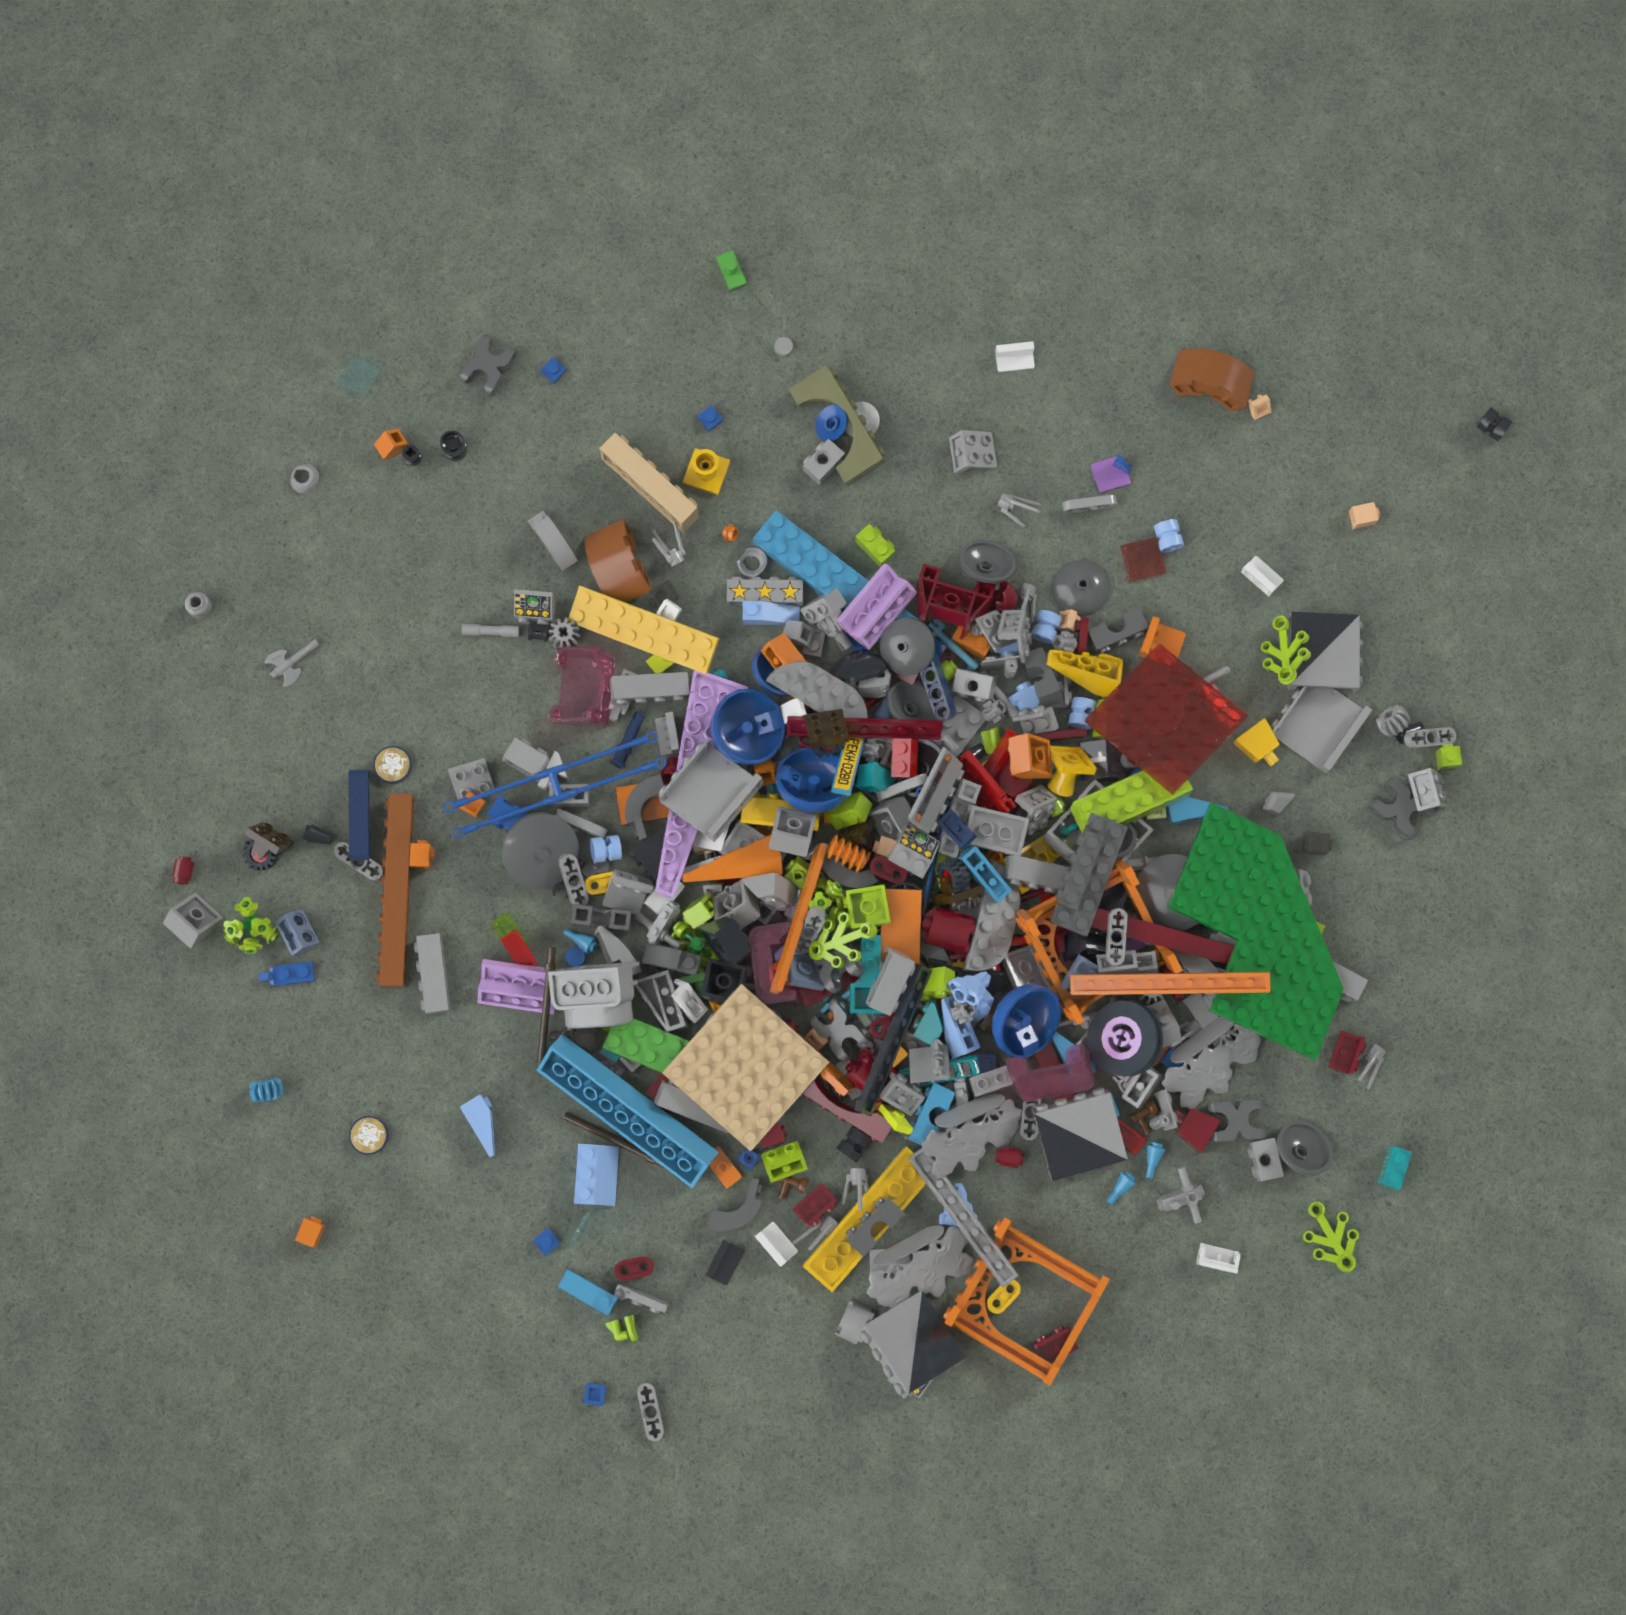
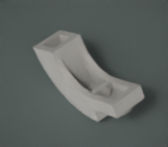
M544 511L528 520L529 525L541 539L562 571L578 561L555 524Z

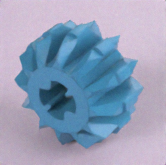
M279 1078L263 1079L249 1085V1093L253 1102L259 1103L275 1100L283 1095V1084Z

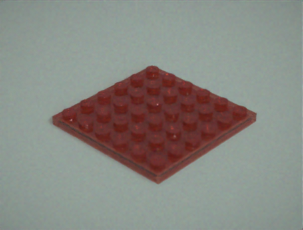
M1159 644L1085 719V722L1174 795L1247 719L1248 715L1163 645Z

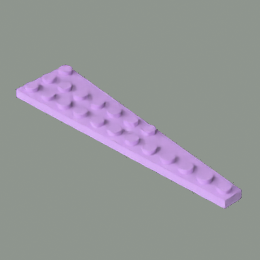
M694 669L676 771H680L683 768L685 760L689 756L692 757L696 752L697 746L701 742L704 743L707 738L710 739L711 746L717 749L711 737L710 726L714 708L724 696L738 689H748V686L710 673L703 674ZM670 809L655 893L674 899L698 830Z

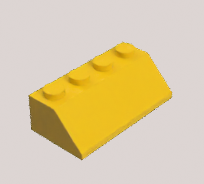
M757 791L742 809L740 823L774 826L778 806L793 810L797 809L789 805L777 793L761 795ZM810 813L816 815L813 830L818 831L820 813Z

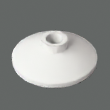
M856 402L858 407L856 412L858 415L862 414L865 418L867 430H872L875 433L880 422L878 411L867 402ZM847 415L848 423L845 431L853 437L852 423Z

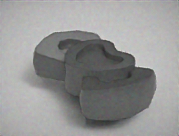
M608 860L599 863L593 862L592 864L586 863L581 872L586 878L607 873L610 870V864Z

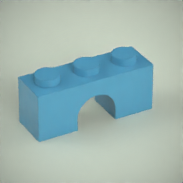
M933 1083L931 1087L927 1086L923 1094L925 1097L923 1105L920 1104L915 1112V1115H917L915 1123H910L913 1131L909 1134V1140L922 1145L930 1131H939L940 1128L930 1122L929 1113L932 1110L942 1113L947 1112L955 1092L936 1083Z

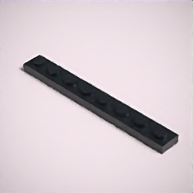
M915 964V970L909 978L906 990L888 1026L885 1038L880 1045V1050L872 1064V1069L865 1081L864 1088L854 1110L870 1117L872 1116L932 970L920 964Z

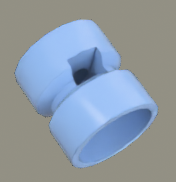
M1176 519L1166 520L1154 526L1156 536L1160 538L1158 544L1162 553L1175 551L1184 546L1182 536L1178 534L1180 528Z
M1039 610L1036 618L1037 625L1032 630V638L1047 644H1053L1057 634L1055 629L1059 628L1062 617L1051 611Z
M1074 697L1071 704L1073 712L1069 715L1068 725L1079 729H1092L1094 718L1091 715L1095 714L1097 702L1088 698Z
M618 835L607 836L606 839L602 837L590 839V851L594 863L605 862L607 858L610 861L621 860L622 851Z

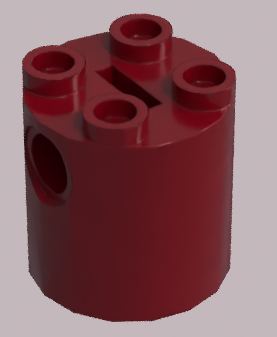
M1010 756L994 779L1005 791L1007 798H1011L1014 801L1016 807H1021L1015 802L1017 795L1030 790L1035 779H1021L1012 776Z
M935 906L924 915L922 920L921 933L924 942L957 953H968L970 947L969 935L973 936L976 919L973 916Z
M864 1047L859 1052V1057L855 1061H850L845 1067L847 1071L846 1077L861 1092L872 1069V1064L877 1057L875 1050ZM892 1067L890 1072L897 1075L898 1072ZM888 1075V1078H887V1080H886V1082H885V1085H884L883 1089H884V1088L887 1086V1084L891 1081L889 1075ZM879 1097L877 1103L884 1101L883 1099H881V1097Z

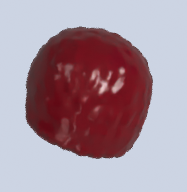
M1008 581L1001 582L999 589L994 590L993 601L990 604L992 611L997 610L1003 613V610H1012L1017 605L1018 596L1016 590Z

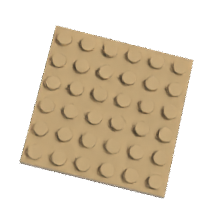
M740 984L662 1073L751 1151L829 1062L746 987Z

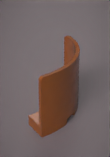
M1185 349L1178 353L1170 386L1178 396H1202L1207 394L1212 396V400L1219 402L1229 411L1246 408L1254 372L1242 361L1228 354L1209 349Z
M624 518L585 536L584 543L587 558L602 594L628 602L651 591V580L641 561H636L633 553L636 551L633 532Z

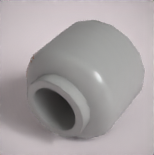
M192 592L185 599V609L191 616L204 618L211 612V601L204 593Z

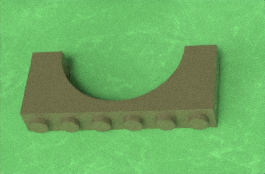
M825 365L791 387L789 391L801 408L813 403L827 402L840 406L849 416L853 427L852 446L847 457L836 467L843 481L849 486L887 462L884 458L886 453L881 446L876 445L875 440L877 438L872 430H867L865 426L867 422L863 415H858L856 412L858 407L853 399L849 400L847 397L848 390L845 385L838 382L837 378L839 375L836 370Z

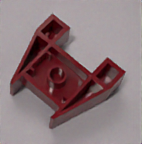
M923 563L916 586L917 594L915 595L919 621L925 623L928 616L962 626L960 639L963 640L976 624L974 619L988 613L996 585L977 581L975 590L971 591L940 582L938 580L941 568Z

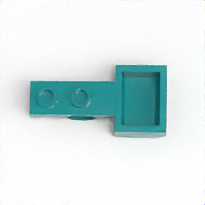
M876 935L873 939L862 937L860 961L864 972L860 975V983L850 984L849 1012L850 1014L887 1015L866 1004L874 980H877L881 969H878L881 963V935Z

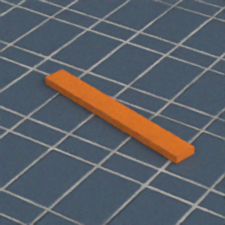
M822 843L815 847L770 989V992L774 994L783 991L809 909L808 903L812 899L828 848L827 845Z

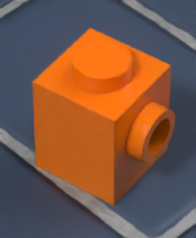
M399 429L385 431L374 443L383 459L398 456L408 444Z
M771 758L759 764H752L753 776L757 773L762 777V786L776 783L775 773H777L776 762H772Z
M416 840V843H410L409 866L412 869H431L432 860H435V849H432V845L428 844V841Z
M311 1216L310 1219L304 1218L295 1241L317 1248L326 1225L321 1224L322 1220Z

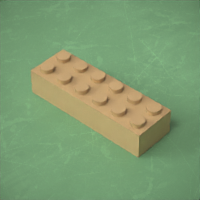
M614 433L599 448L602 460L672 524L676 522L678 529L684 533L699 518L698 508L696 507L698 504L691 497H685L683 495L684 491L678 485L673 486L669 482V477L663 472L660 474L656 470L657 467L650 460L646 461L642 457L643 454L636 447L634 449L628 445L629 441L623 435L619 437Z

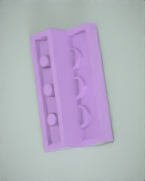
M884 563L836 621L850 636L870 650L884 633L885 629L917 594V591L907 580L898 577L892 568Z
M483 959L481 981L478 987V1004L542 1013L546 971H544L543 967ZM551 1003V1004H550V1014H554V1013H555V1008L553 1007V1005H552V1003Z

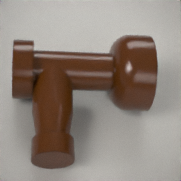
M1151 1099L1146 1103L1145 1108L1135 1114H1129V1117L1134 1125L1139 1124L1144 1135L1151 1132V1129L1148 1127L1144 1117L1149 1114L1157 1115L1159 1110Z
M789 1176L779 1180L778 1183H781L782 1186L778 1198L785 1200L790 1185L797 1187L798 1192L804 1194L809 1179L803 1177L799 1180Z

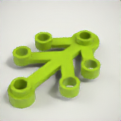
M1277 616L1273 621V627L1279 632L1281 651L1275 648L1269 641L1262 643L1261 650L1265 654H1272L1280 659L1282 667L1276 665L1271 658H1266L1262 665L1267 671L1277 673L1278 679L1282 684L1289 685L1295 681L1297 677L1296 670L1302 661L1308 660L1311 656V652L1303 647L1298 650V656L1290 664L1291 657L1301 644L1309 640V635L1305 631H1299L1289 647L1287 631L1290 628V622L1284 616Z
M842 912L838 916L840 923L832 940L826 942L830 932L835 929V922L825 919V923L822 926L823 931L818 941L812 942L809 946V955L814 960L824 958L831 962L834 968H842L845 964L844 959L828 952L831 949H836L848 956L850 961L858 962L861 959L860 951L851 949L844 944L862 937L873 939L877 935V927L874 924L864 923L859 930L843 936L847 925L852 921V916L849 913ZM844 916H847V919H846V921L844 922V921H843V918H844Z
M1312 1202L1308 1206V1213L1317 1219L1326 1237L1315 1235L1312 1231H1307L1303 1233L1302 1238L1306 1243L1314 1242L1331 1247L1337 1254L1325 1253L1323 1249L1317 1248L1313 1251V1258L1315 1260L1323 1259L1336 1263L1338 1269L1343 1272L1352 1271L1356 1266V1259L1352 1254L1355 1242L1359 1238L1358 1231L1355 1229L1348 1230L1346 1233L1348 1241L1345 1251L1341 1246L1345 1224L1349 1220V1215L1346 1212H1339L1336 1215L1338 1222L1334 1233L1324 1216V1205L1320 1202ZM1314 1206H1317L1319 1208V1212L1317 1214L1313 1213L1312 1208ZM1341 1214H1344L1346 1216L1345 1221H1341L1339 1219V1216ZM1351 1231L1356 1233L1354 1239H1351L1349 1236ZM1307 1233L1312 1235L1310 1241L1305 1238ZM1318 1250L1322 1252L1321 1258H1317L1315 1255ZM1347 1258L1349 1260L1348 1266L1343 1265V1259Z

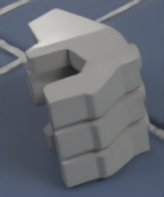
M888 669L884 672L883 678L874 677L859 681L858 693L860 696L867 698L886 697L891 681V674Z

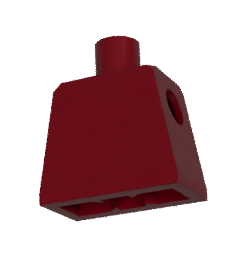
M1192 1108L1188 1109L1185 1115L1175 1109L1174 1112L1177 1115V1124L1179 1125L1175 1133L1195 1151L1202 1153L1221 1120Z

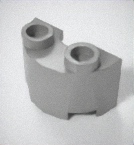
M850 1299L835 1335L854 1344H857V1342L862 1343L863 1339L860 1330L866 1323L872 1321L874 1313L871 1312L872 1308Z

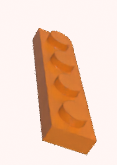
M802 1034L799 1035L829 1062L820 1072V1076L825 1081H828L837 1093L843 1096L852 1093L857 1086Z

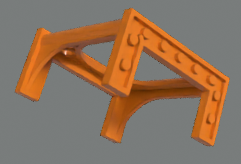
M1120 859L1116 860L1105 890L1122 882L1139 918L1153 923L1136 888V885L1140 883L1132 867ZM1056 896L1027 911L1023 909L1017 911L1018 918L1015 920L1019 928L1027 934L1024 938L1029 946H1033L1035 952L1032 954L1037 963L1041 962L1044 968L1041 972L1046 980H1050L1052 984L1050 989L1058 996L1061 1002V1012L1065 1014L1070 1022L1074 1021L1079 1025L1084 1022L1082 1018L1083 1012L1104 995H1071V992H1068L1067 989L1060 987L1062 976H1059V974L1064 972L1066 975L1069 970L1062 965L1055 951L1054 934L1057 925L1044 920L1047 917L1048 919L1052 917L1058 901L1055 898ZM1041 924L1047 925L1050 928V932L1046 935L1040 934L1037 927ZM1040 939H1048L1049 945L1044 946L1045 942ZM1153 944L1158 967L1164 965L1175 974L1183 971L1172 951L1166 947ZM1052 957L1056 958L1055 962H1051Z
M1004 1217L1003 1221L998 1220L993 1229L995 1233L993 1241L1000 1250L1003 1246H1008L1011 1249L1012 1257L1008 1260L1010 1264L1020 1261L1040 1264L1092 1294L1054 1364L1049 1363L1007 1338L993 1326L986 1311L985 1296L988 1285L994 1275L991 1271H986L988 1267L980 1257L974 1266L977 1268L974 1275L970 1274L965 1282L967 1287L964 1293L960 1291L955 1299L957 1305H954L953 1308L949 1307L943 1318L946 1319L944 1323L951 1328L959 1329L1041 1378L1046 1385L1051 1386L1110 1279L1104 1275L1100 1279L1013 1228L1012 1221ZM1015 1247L1020 1249L1018 1252L1024 1253L1021 1257L1016 1256ZM985 1275L989 1277L988 1281L983 1280ZM976 1292L981 1293V1297L979 1300H970V1298H973L977 1295L975 1294ZM971 1304H979L981 1311L976 1315H971L967 1312V1308ZM981 1316L985 1318L984 1324L980 1321L978 1323L974 1321V1319H979Z

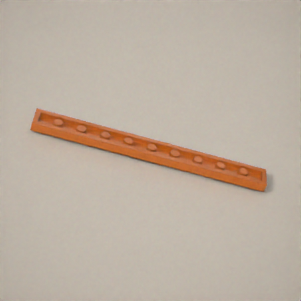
M1270 972L1070 974L1071 995L1270 993Z

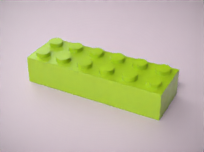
M1176 756L1074 801L1070 810L1083 834L1090 813L1125 826L1189 797L1193 788Z

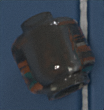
M579 1028L571 1041L584 1051L592 1053L600 1041L599 1031L594 1028Z

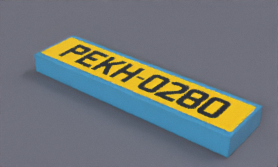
M849 737V742H846V745H844L845 748L841 751L831 789L832 793L851 795L865 738Z

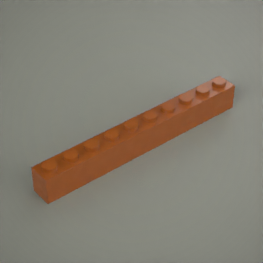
M389 794V799H386L385 802L388 818H385L384 821L387 837H384L383 840L386 856H383L382 865L385 867V875H382L381 879L384 894H381L380 898L383 913H380L379 918L382 932H379L378 937L379 944H381V952H378L377 957L378 963H380V971H377L376 980L379 986L387 988H405L411 885V867L409 862L410 843H413L415 797L412 794Z

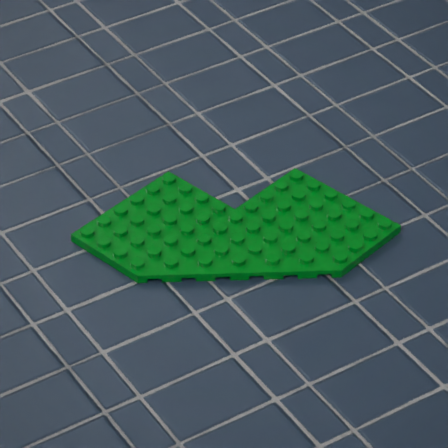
M1211 802L1167 908L1236 940L1224 972H1270V993H1216L1209 1012L1315 1061L1344 990L1281 835Z

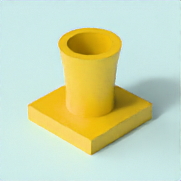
M695 448L683 479V484L718 496L730 460L717 456L711 450Z
M1050 746L1051 760L1057 769L1048 784V788L1057 795L1072 796L1077 774L1094 775L1097 768L1082 748Z

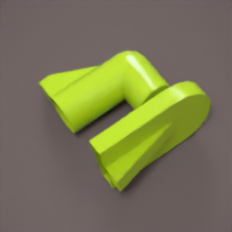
M1000 727L981 732L984 749L989 755L992 754L1001 740Z
M634 1315L624 1317L627 1326L625 1331L621 1330L619 1319L605 1323L607 1328L614 1334L616 1341H623L629 1339V1337L632 1342L638 1340Z

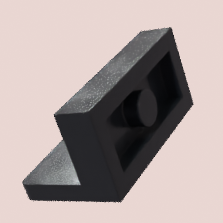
M723 1240L705 1276L723 1285H728L744 1250Z

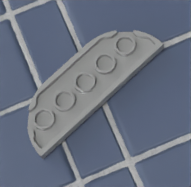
M795 661L781 665L766 679L767 682L817 712L842 709L844 718H867L865 703L854 688L809 662Z
M995 861L990 862L1003 879L1005 867ZM1008 880L1004 881L1012 891L999 903H996L986 892L982 894L975 921L976 928L970 940V947L963 968L965 971L982 972L996 966L1004 959L1010 948L1016 924V912L1020 908V892L1018 887L1009 884L1010 881Z

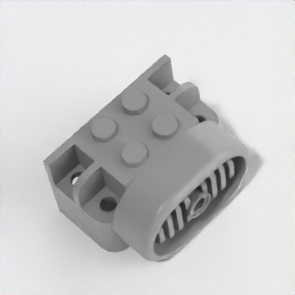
M639 962L570 966L549 971L551 1003L555 1009L564 1010L566 1027L571 1029L596 1028L632 1022L633 985L638 984V980H633L632 967L639 966Z

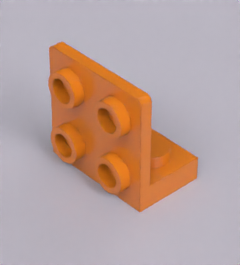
M1153 616L1138 656L1174 668L1186 633L1159 624L1160 618Z

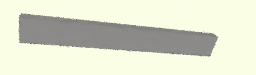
M923 1147L911 1155L908 1160L1002 1288L1019 1275L948 1178L945 1176L939 1179L931 1173L934 1159L931 1156L924 1155Z

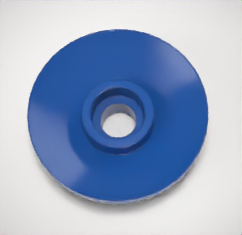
M830 405L819 413L815 428L820 439L823 441L829 439L833 442L844 434L848 418L843 408L837 405Z

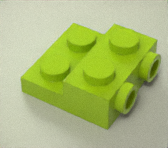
M885 885L846 891L843 903L844 909L848 908L849 914L852 916L851 923L847 925V928H852V932L859 930L864 923H871L875 926L891 924Z

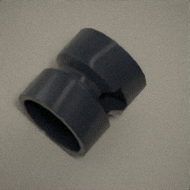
M1490 407L1477 425V428L1484 433L1489 432L1490 437L1499 441L1513 421L1505 416L1500 417L1499 412Z
M450 430L441 436L440 446L448 460L459 461L466 456L467 446L459 432Z
M851 1126L846 1133L847 1138L842 1139L836 1148L857 1163L862 1156V1149H867L872 1140L854 1126Z

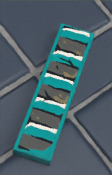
M977 1055L950 1059V1079L916 1084L918 1086H925L980 1075ZM910 1068L900 1069L899 1073L910 1083Z

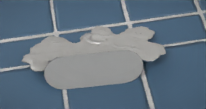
M1218 1017L1172 1052L1170 1060L1174 1063L1184 1062V1065L1168 1068L1162 1084L1167 1092L1181 1091V1107L1194 1109L1203 1101L1206 1089H1211L1215 1094L1228 1092V1080L1232 1076L1230 1064L1232 1062L1240 1064L1255 1062L1261 1038L1250 1030L1237 1024L1234 1025L1233 1022L1222 1017ZM1232 1034L1236 1036V1039L1230 1041L1225 1036L1229 1037ZM1221 1036L1217 1047L1213 1049L1208 1048L1209 1044ZM1223 1039L1226 1041L1224 1045H1222ZM1201 1050H1203L1197 1059L1192 1058ZM1188 1064H1189L1190 1067H1191L1190 1070H1187V1067H1186V1066H1187Z
M987 1094L935 1118L936 1125L947 1128L946 1132L930 1131L926 1141L922 1143L924 1155L936 1157L931 1173L939 1179L944 1178L953 1172L958 1162L962 1163L965 1170L976 1171L979 1159L986 1152V1143L990 1142L999 1148L1010 1146L1013 1136L1019 1128L1018 1120L1022 1116V1109L1015 1108L1014 1101L1011 1099L1005 1100V1097L1001 1094ZM986 1113L981 1122H972L973 1118ZM990 1113L992 1115L995 1113L999 1119L997 1121L992 1120ZM966 1122L960 1129L955 1127ZM951 1131V1137L948 1138V1133Z
M940 1225L930 1226L876 1255L873 1260L875 1265L890 1266L886 1271L878 1269L870 1273L869 1280L871 1286L866 1293L870 1298H876L879 1305L889 1306L891 1309L907 1300L910 1290L914 1286L918 1287L919 1292L922 1290L924 1294L931 1293L932 1296L939 1298L946 1288V1275L958 1278L971 1270L973 1257L967 1253H962L968 1240L958 1227L953 1226L947 1229L941 1240H938V1238L943 1234L944 1228ZM929 1244V1249L927 1251H917L918 1249ZM936 1244H940L941 1249H938ZM912 1253L913 1259L910 1263L905 1265L898 1263V1260ZM893 1267H896V1275L891 1279L890 1273L894 1270ZM885 1273L888 1274V1275H887V1278H884V1277H883V1275H884Z

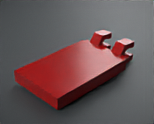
M970 750L964 752L959 759L963 764L962 770L964 774L962 778L981 785L976 800L977 806L1007 814L1009 811H1013L1016 808L1014 801L1011 798H1007L1005 791Z

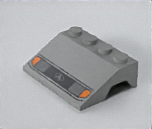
M944 747L908 816V821L912 823L911 826L928 835L930 832H935L938 826L936 820L939 815L943 816L947 808L945 802L947 798H952L956 790L953 786L956 780L960 782L964 774L962 770L963 764Z

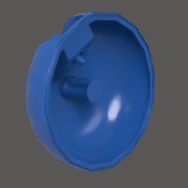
M738 689L724 696L714 708L710 721L711 737L717 749L728 760L741 765L759 764L772 758L782 746L785 735V724L780 707L767 694L755 689Z
M811 748L792 751L779 762L775 780L777 790L783 800L793 808L806 813H824L837 808L846 800L847 795L832 793L831 790L823 792L822 788L833 785L840 756L836 753V756L830 754L828 758H826V755L820 757V755H815Z
M1034 983L1015 987L1007 993L998 1004L993 1015L992 1033L997 1046L1009 1057L1025 1059L1041 1051L1054 1036L1060 1022L1061 1005L1058 996L1050 988Z

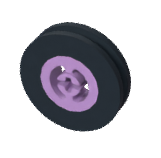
M1130 1001L1111 1002L1102 1007L1090 1022L1087 1033L1088 1049L1092 1059L1102 1070L1118 1076H1136L1150 1069L1159 1058L1163 1046L1162 1027L1156 1015L1142 1004ZM1124 1025H1128L1133 1029L1134 1032H1130V1030L1124 1029L1119 1030V1028H1121ZM1116 1045L1131 1049L1127 1052H1122Z

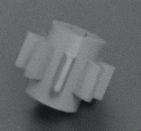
M1061 631V635H1056L1054 638L1053 646L1056 650L1074 652L1077 640L1074 634Z
M993 698L983 704L985 709H983L982 714L987 721L997 723L1005 717L1003 713L1006 711V708L1000 700L995 701Z
M867 739V743L863 745L861 755L865 758V761L878 762V758L884 756V745L880 744V740Z
M953 1002L955 1007L950 1009L953 1019L959 1021V1024L968 1023L973 1020L972 1015L976 1014L974 1006L967 1002Z

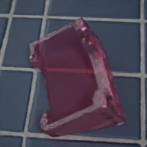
M597 646L557 648L554 660L557 666L563 670L559 705L552 706L549 711V722L560 725L606 727L610 714L608 709L611 700L610 678L614 674L613 655Z
M787 922L757 926L749 933L756 995L765 1005H796L804 1003L798 992L800 988L794 985L787 986L786 982L782 992L777 994L770 992L775 976L773 964L778 962L775 961L774 953L785 945L791 926Z
M1084 1044L1071 1046L1065 1053V1064L1035 1070H1028L1027 1064L1022 1058L1005 1059L1008 1073L1018 1097L1023 1101H1034L1091 1089L1095 1079L1089 1049Z

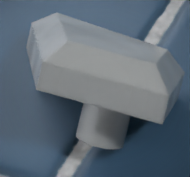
M1271 792L1269 797L1266 798L1262 809L1278 816L1295 797V794Z

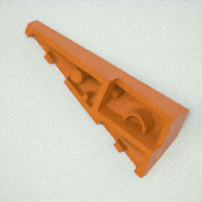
M771 833L765 838L753 841L754 843L733 850L706 865H701L693 871L683 873L682 879L683 882L746 878L769 873L782 875L780 851L769 849Z

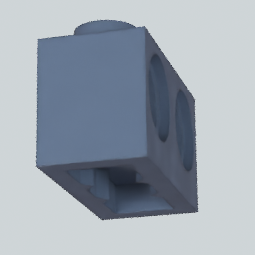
M303 909L286 913L275 922L292 956L309 952L320 943Z

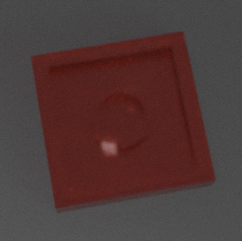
M1157 537L1120 545L1129 582L1166 574Z

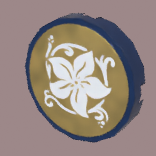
M388 746L377 753L374 758L373 767L375 774L380 780L389 784H397L408 778L412 769V761L404 749L398 746Z
M373 1116L359 1118L353 1123L349 1132V1141L353 1149L364 1155H374L382 1151L389 1138L388 1128L385 1123Z

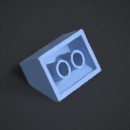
M578 1144L574 1204L615 1206L619 1147Z

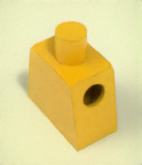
M1265 718L1233 742L1254 763H1258L1264 758L1271 767L1279 761L1273 752L1279 746V742Z

